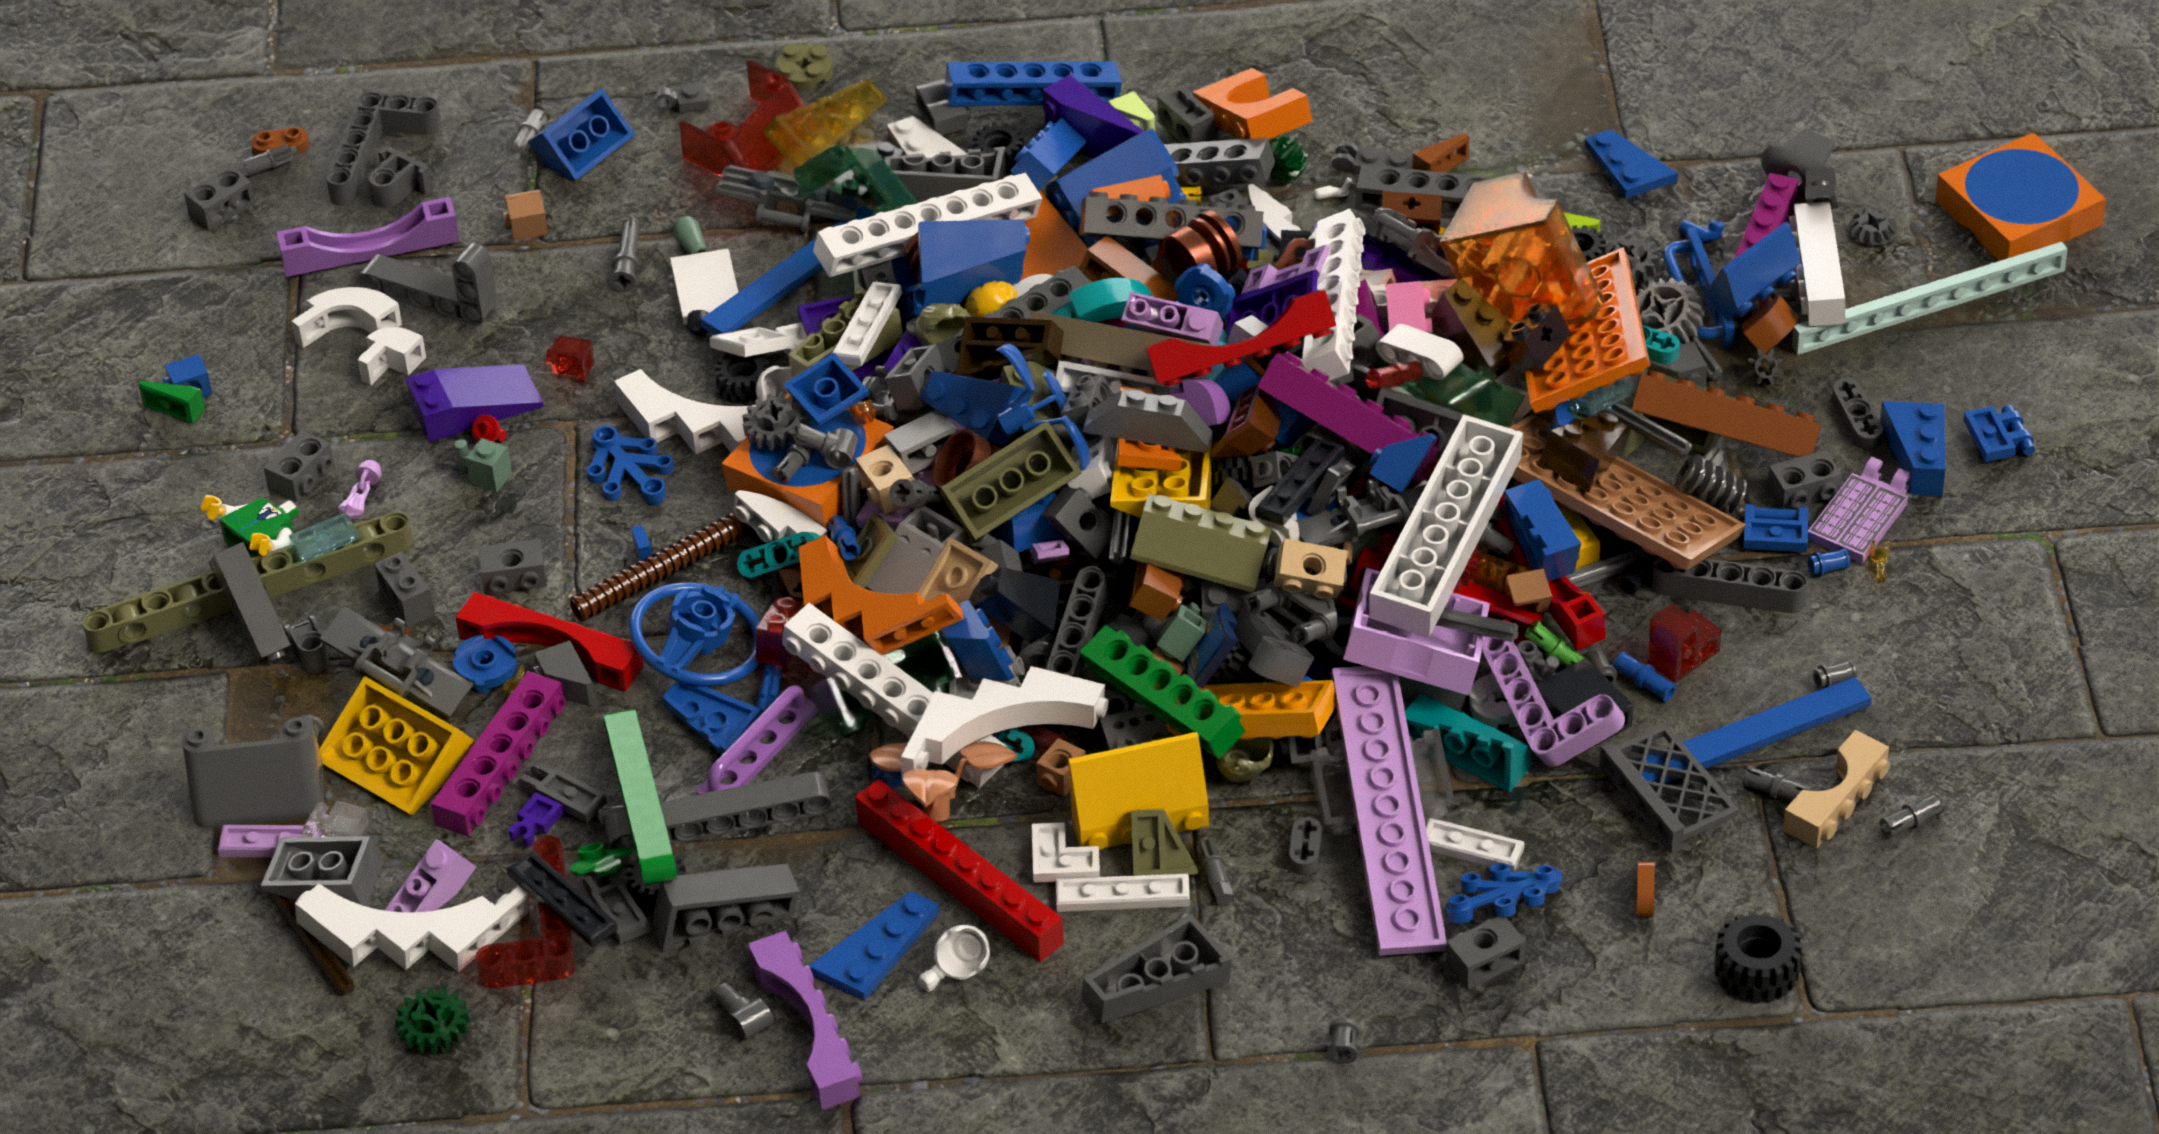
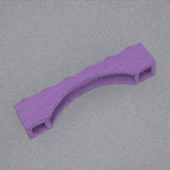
M450 197L421 202L414 210L401 219L367 232L352 234L329 233L307 226L277 232L286 277L371 260L374 255L388 257L460 241L456 216Z
M786 931L748 943L750 964L762 989L772 992L791 1003L804 1016L812 1029L814 1043L807 1063L809 1086L821 1110L860 1097L859 1082L863 1081L859 1065L857 1062L851 1063L849 1059L851 1054L847 1041L844 1037L839 1039L835 1017L832 1013H826V1002L820 989H814L812 971L808 965L803 967L801 963L803 958L798 943H792Z

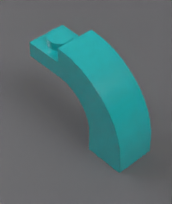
M1130 278L1103 279L1072 291L1068 294L1071 301L1050 314L1096 323L1107 319H1122L1130 292L1154 296L1146 285Z

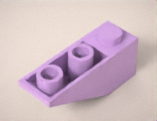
M1130 292L1121 319L1122 322L1154 334L1212 344V346H1217L1224 325L1217 311L1135 292Z
M436 838L384 911L416 913L438 910L458 894L476 869V866Z

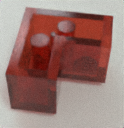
M1672 603L1664 610L1656 612L1650 619L1648 664L1674 683L1680 681L1720 652L1722 629L1694 609L1687 614Z

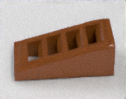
M1463 133L1417 151L1412 155V169L1449 172L1469 158V135Z

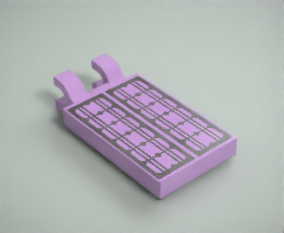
M1871 457L1862 475L1859 476L1852 473L1808 530V541L1831 551L1846 549L1850 559L1863 564L1907 506L1908 496L1905 494L1909 490V485L1906 482L1910 478V472L1899 468L1889 485L1880 481L1881 473H1878V471L1882 467L1883 461Z

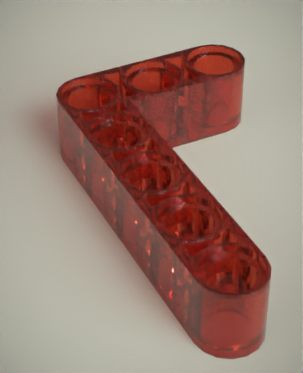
M545 835L536 839L533 843V851L567 879L561 840L553 835ZM538 902L541 937L488 944L481 947L475 957L481 984L484 987L496 989L562 980L570 977L576 970L573 931Z

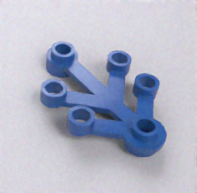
M609 425L600 426L595 429L591 437V446L596 452L592 464L586 470L588 481L598 484L605 480L604 464L608 454H610L614 459L608 481L602 486L603 496L606 500L616 501L622 496L620 483L625 471L641 488L644 501L649 505L661 504L667 494L665 482L658 477L649 478L639 466L655 467L657 473L667 475L674 470L673 458L667 454L655 456L658 453L657 441L652 437L643 439L621 437L619 432ZM623 449H638L640 454L626 453Z
M1496 863L1489 867L1491 881H1481V876L1478 873L1463 874L1461 876V888L1463 891L1487 892L1471 898L1461 894L1451 896L1446 904L1447 920L1452 923L1468 922L1473 919V908L1491 902L1495 903L1496 915L1500 917L1511 916L1516 912L1515 906L1522 892L1526 906H1541L1545 902V894L1559 890L1560 883L1563 880L1562 873L1550 865L1539 866L1533 872L1510 871L1508 864Z

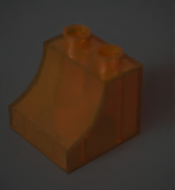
M1526 171L1472 184L1439 241L1457 281L1461 278L1464 279L1513 325L1526 314V310L1536 303L1557 304L1567 325L1594 320L1604 302V297L1558 200L1539 199Z

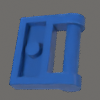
M1745 504L1744 524L1746 526L1744 527L1743 549L1807 552L1808 507H1799L1798 510L1759 508L1755 507V504Z

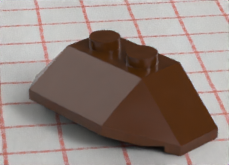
M1260 382L1238 395L1234 402L1236 406L1231 410L1230 423L1221 425L1216 433L1209 452L1213 458L1251 456L1257 451L1261 454L1275 444L1274 440L1279 433L1278 429L1282 418L1273 397L1257 387Z

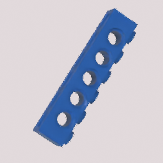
M1116 61L947 62L944 86L949 106H1043V89L1069 74L1108 104L1110 100L1120 97L1122 81Z

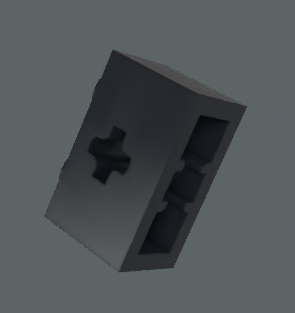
M1536 303L1526 310V314L1510 327V331L1501 342L1515 370L1538 371L1571 333L1557 304Z

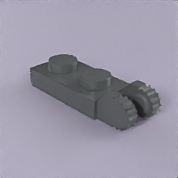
M1344 141L1336 144L1331 165L1333 168L1353 172V174H1360L1362 164L1412 169V155L1414 153L1373 147H1357L1353 142Z
M535 762L530 767L531 773L537 779L523 774L517 782L520 788L529 795L533 796L535 793H538L561 803L563 811L585 823H588L598 813L597 809H602L607 804L605 793L557 768L553 769L539 762Z
M614 873L602 876L606 886L601 888L598 887L591 875L582 878L584 887L592 902L617 922L618 930L613 934L620 944L650 932L648 920L622 881L618 880Z

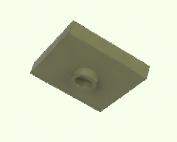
M875 512L857 536L856 541L861 547L860 555L854 551L856 559L847 560L843 557L850 579L854 584L864 589L898 540V536L886 520Z

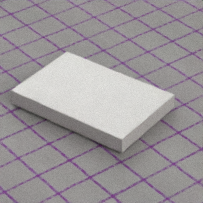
M729 249L670 258L684 324H687L689 312L705 310L710 313L738 293Z

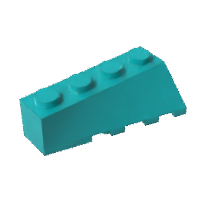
M1419 694L1405 710L1412 746L1505 791L1510 792L1530 769L1531 748L1528 744L1520 739L1504 734L1492 726L1483 724L1465 713L1445 706L1438 700Z

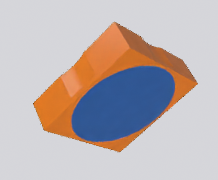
M2034 132L1939 173L1935 201L1955 220L1973 232L1981 244L1999 261L2045 246L2071 240L2102 226L2106 198Z
M788 393L784 398L787 399L791 395ZM847 408L820 426L811 417L809 420L810 428L827 433V431L833 432V430L838 428H845L857 435L858 442L850 467H857L855 458L886 446L884 434L894 430V426L850 408ZM747 436L722 462L727 488L735 493L739 490L753 492L786 503L814 519L826 530H828V521H831L832 524L834 523L831 517L841 516L843 513L842 470L833 469L828 466L824 460L825 456L820 455L818 450L814 451L810 456V462L805 467L801 466L788 483H782L785 475L779 481L775 478L772 471L787 455V449L792 445L790 442L786 443V449H782L780 445H775V448L771 451L768 445L759 449L757 442L750 444Z

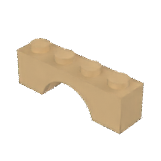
M1855 730L1838 749L1836 772L1843 781L1838 786L1825 791L1802 790L1785 809L1783 832L1816 849L1825 839L1830 840L1843 818L1848 819L1853 813L1856 803L1869 795L1875 781L1878 778L1883 779L1890 767V762L1888 761L1889 746Z

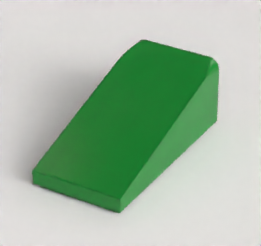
M140 381L138 383L142 403L145 407L189 423H194L205 410L202 390L199 388Z

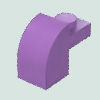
M1205 378L1182 380L1183 387L1168 390L1169 395L1175 398L1187 399L1208 427L1230 423L1231 411L1227 395L1216 382Z

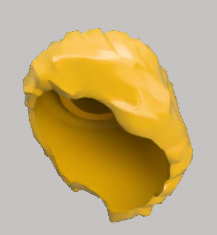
M1004 281L986 282L982 287H976L974 290H971L970 295L966 299L965 309L971 317H983L985 314L993 313L1003 307L1010 299L1017 298V290L1010 283Z

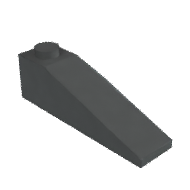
M1386 387L1380 389L1376 403L1384 407L1382 413L1392 419L1394 415L1404 418L1411 423L1409 428L1420 434L1423 430L1437 436V445L1442 447L1437 458H1441L1463 416L1459 412Z

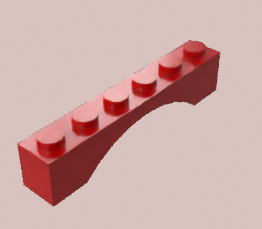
M1321 289L1293 298L1285 311L1269 327L1241 342L1221 346H1204L1188 343L1173 337L1145 346V350L1155 382L1158 384L1163 382L1164 386L1168 387L1181 383V376L1193 373L1194 377L1209 374L1212 372L1211 366L1223 363L1224 368L1239 364L1242 362V356L1251 353L1254 358L1272 353L1270 347L1282 344L1283 348L1298 345L1301 343V337L1312 334L1313 339L1331 334L1330 328L1337 325L1326 290Z
M1504 493L1497 504L1501 508ZM1505 512L1501 521L1490 519L1489 522L1494 523V530L1516 542L1508 557L1520 573L1532 571ZM1566 576L1549 581L1548 585L1552 599L1548 612L1578 651L1605 639V613L1591 594L1575 586Z
M473 592L455 617L459 639L467 640L477 635H484V639H494V635L506 638L512 644H539L547 647L571 641L582 664L593 674L597 683L624 692L628 690L644 667L643 659L635 650L631 640L621 639L603 631H596L574 622L552 617L546 613L533 611L518 604H511L496 599L493 596Z

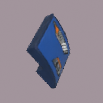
M1223 602L1207 622L1204 635L1185 659L1189 677L1200 688H1204L1238 641L1233 631L1237 622L1228 605Z

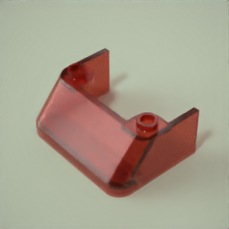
M750 60L747 62L750 98L762 103V105L739 126L719 121L704 131L682 120L679 123L683 159L720 176L723 173L724 167L730 165L767 173L768 170H774L815 132V117L786 76Z

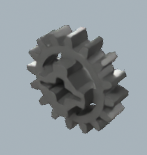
M1632 235L1630 239L1620 236V240L1615 242L1611 239L1609 240L1610 246H1606V254L1624 247L1629 259L1634 287L1636 282L1646 283L1647 276L1655 277V270L1661 267L1659 248H1656L1654 241L1648 243L1645 236L1640 240H1636V235Z
M780 393L777 398H773L771 394H768L765 401L756 399L757 406H748V414H743L742 416L745 436H748L749 443L757 442L759 449L768 445L771 451H773L775 445H780L782 449H786V443L796 444L794 438L801 423L810 427V416L792 396L786 399L783 393Z

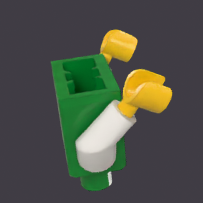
M207 495L204 497L200 508L202 511H207L206 515L209 519L214 520L218 518L220 520L225 542L231 546L244 542L250 558L258 555L266 556L267 552L291 545L294 539L291 520L299 515V511L292 501L288 500L279 507H276L265 498H259L249 504L234 507L222 504V501L215 496Z

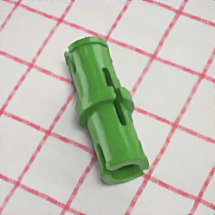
M1538 620L1532 623L1534 629L1529 626L1525 632V637L1545 651V656H1555L1564 667L1585 659L1584 656H1581L1566 644L1565 638L1561 635H1554Z

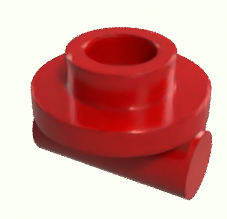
M480 415L474 420L472 436L477 443L481 438L492 442L496 440L502 442L506 438L507 432L499 427L495 417Z

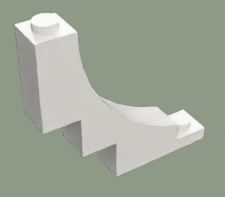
M641 369L614 381L617 403L645 438L652 437L659 442L679 433L692 451L698 454L720 443H723L732 453L747 437L742 425L744 423L742 416L743 414H748V406L711 405L683 398L659 386Z
M1031 666L1021 687L983 678L973 700L935 691L901 756L902 780L903 775L910 770L926 769L928 761L942 765L965 746L985 736L1006 729L1038 724H1064L1094 729L1099 717L1104 718L1108 709L1109 701L1104 698L1105 684Z
M318 884L312 890L301 894L295 903L296 921L353 968L372 951L379 948L405 970L430 950L454 970L460 972L528 913V893L518 886L511 893L501 896L496 905L492 904L485 897L480 896L467 903L446 909L410 913L384 911L362 906L346 900Z

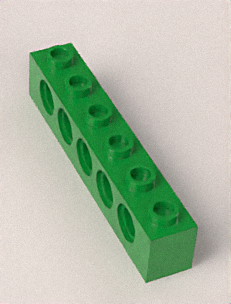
M1105 625L1079 651L1089 670L1183 735L1197 732L1200 747L1217 759H1220L1245 733L1239 721L1241 715L1230 704L1224 706L1219 703L1218 698L1210 690L1204 689L1202 691L1197 688L1196 683L1188 675H1178L1166 660L1161 659L1158 661L1155 659L1148 648L1142 644L1139 646L1133 644L1131 638L1122 630L1116 632Z

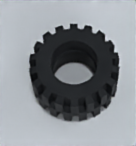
M1754 911L1749 912L1747 916L1741 913L1735 916V921L1729 919L1725 922L1724 928H1720L1718 939L1716 940L1714 971L1715 976H1718L1719 984L1721 987L1727 986L1726 992L1730 995L1738 994V999L1746 1001L1747 998L1753 999V1003H1760V1000L1763 999L1771 1002L1775 1000V996L1780 998L1786 996L1787 990L1792 991L1796 981L1799 979L1802 953L1801 937L1798 932H1794V926L1791 923L1785 924L1784 918L1780 916L1771 917V913L1763 912V915H1760ZM1751 955H1760V956H1764V957H1767V958H1765V959H1756V958H1752V957H1749V956H1751Z

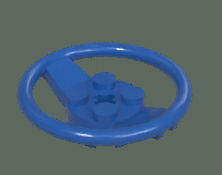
M682 582L661 586L648 592L637 602L629 619L631 642L641 658L664 676L690 685L719 686L733 683L748 676L762 661L766 651L767 640L764 626L753 609L739 598V594L735 592L732 594L721 585L715 587L701 583ZM676 596L672 603L668 620L669 638L661 656L658 657L649 648L643 637L641 629L642 619L646 611L653 604L662 599ZM733 610L746 620L753 633L754 646L751 655L744 663L734 669L720 673H697L685 670L698 653L711 654L714 648H718L727 642L735 618Z

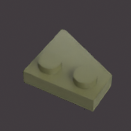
M1164 809L1131 810L1134 876L1198 874L1195 863Z

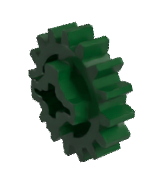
M432 987L428 988L427 994H422L417 990L415 991V999L405 997V1007H397L398 1017L395 1018V1024L400 1041L405 1040L406 1046L409 1049L417 1045L419 1053H423L426 1048H431L432 1054H436L437 1048L440 1046L445 1050H449V1042L460 1043V1034L468 1033L467 1023H470V1018L465 1000H459L457 992H453L448 996L447 990L444 987L439 993H434Z

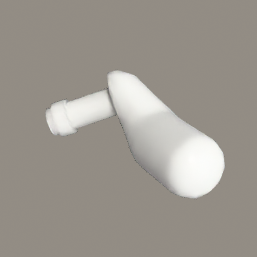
M1347 177L1342 188L1332 186L1317 188L1313 192L1314 198L1321 200L1329 197H1345L1348 195L1347 189L1351 185L1352 179Z

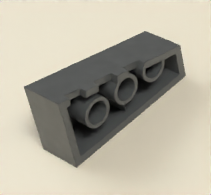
M1189 914L1084 977L1081 1001L1099 1022L1103 1024L1228 983L1230 981L1232 958L1192 914Z

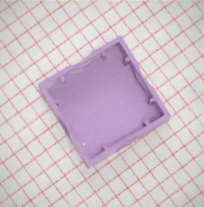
M1366 568L1356 599L1343 660L1469 695L1480 663L1483 645L1482 636L1435 625L1430 637H1426L1370 619V591L1380 572ZM1452 592L1445 608L1487 617L1490 603Z

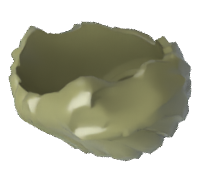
M933 303L926 306L919 314L915 324L916 337L923 346L935 345L954 336L964 327L965 316L971 317V315L960 304Z
M1255 737L1249 740H1241L1239 738L1220 759L1215 757L1218 771L1230 782L1240 783L1254 780L1262 771L1270 766L1275 747L1272 738Z

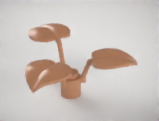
M973 742L960 750V756L963 759L959 761L955 775L944 770L913 769L903 775V784L910 794L924 805V813L935 822L945 821L950 817V799L955 798V790L965 766L969 765L973 769H990L1018 758V755L1011 749L994 742ZM892 743L873 750L869 754V758L876 767L890 772L902 771L901 756L908 743Z

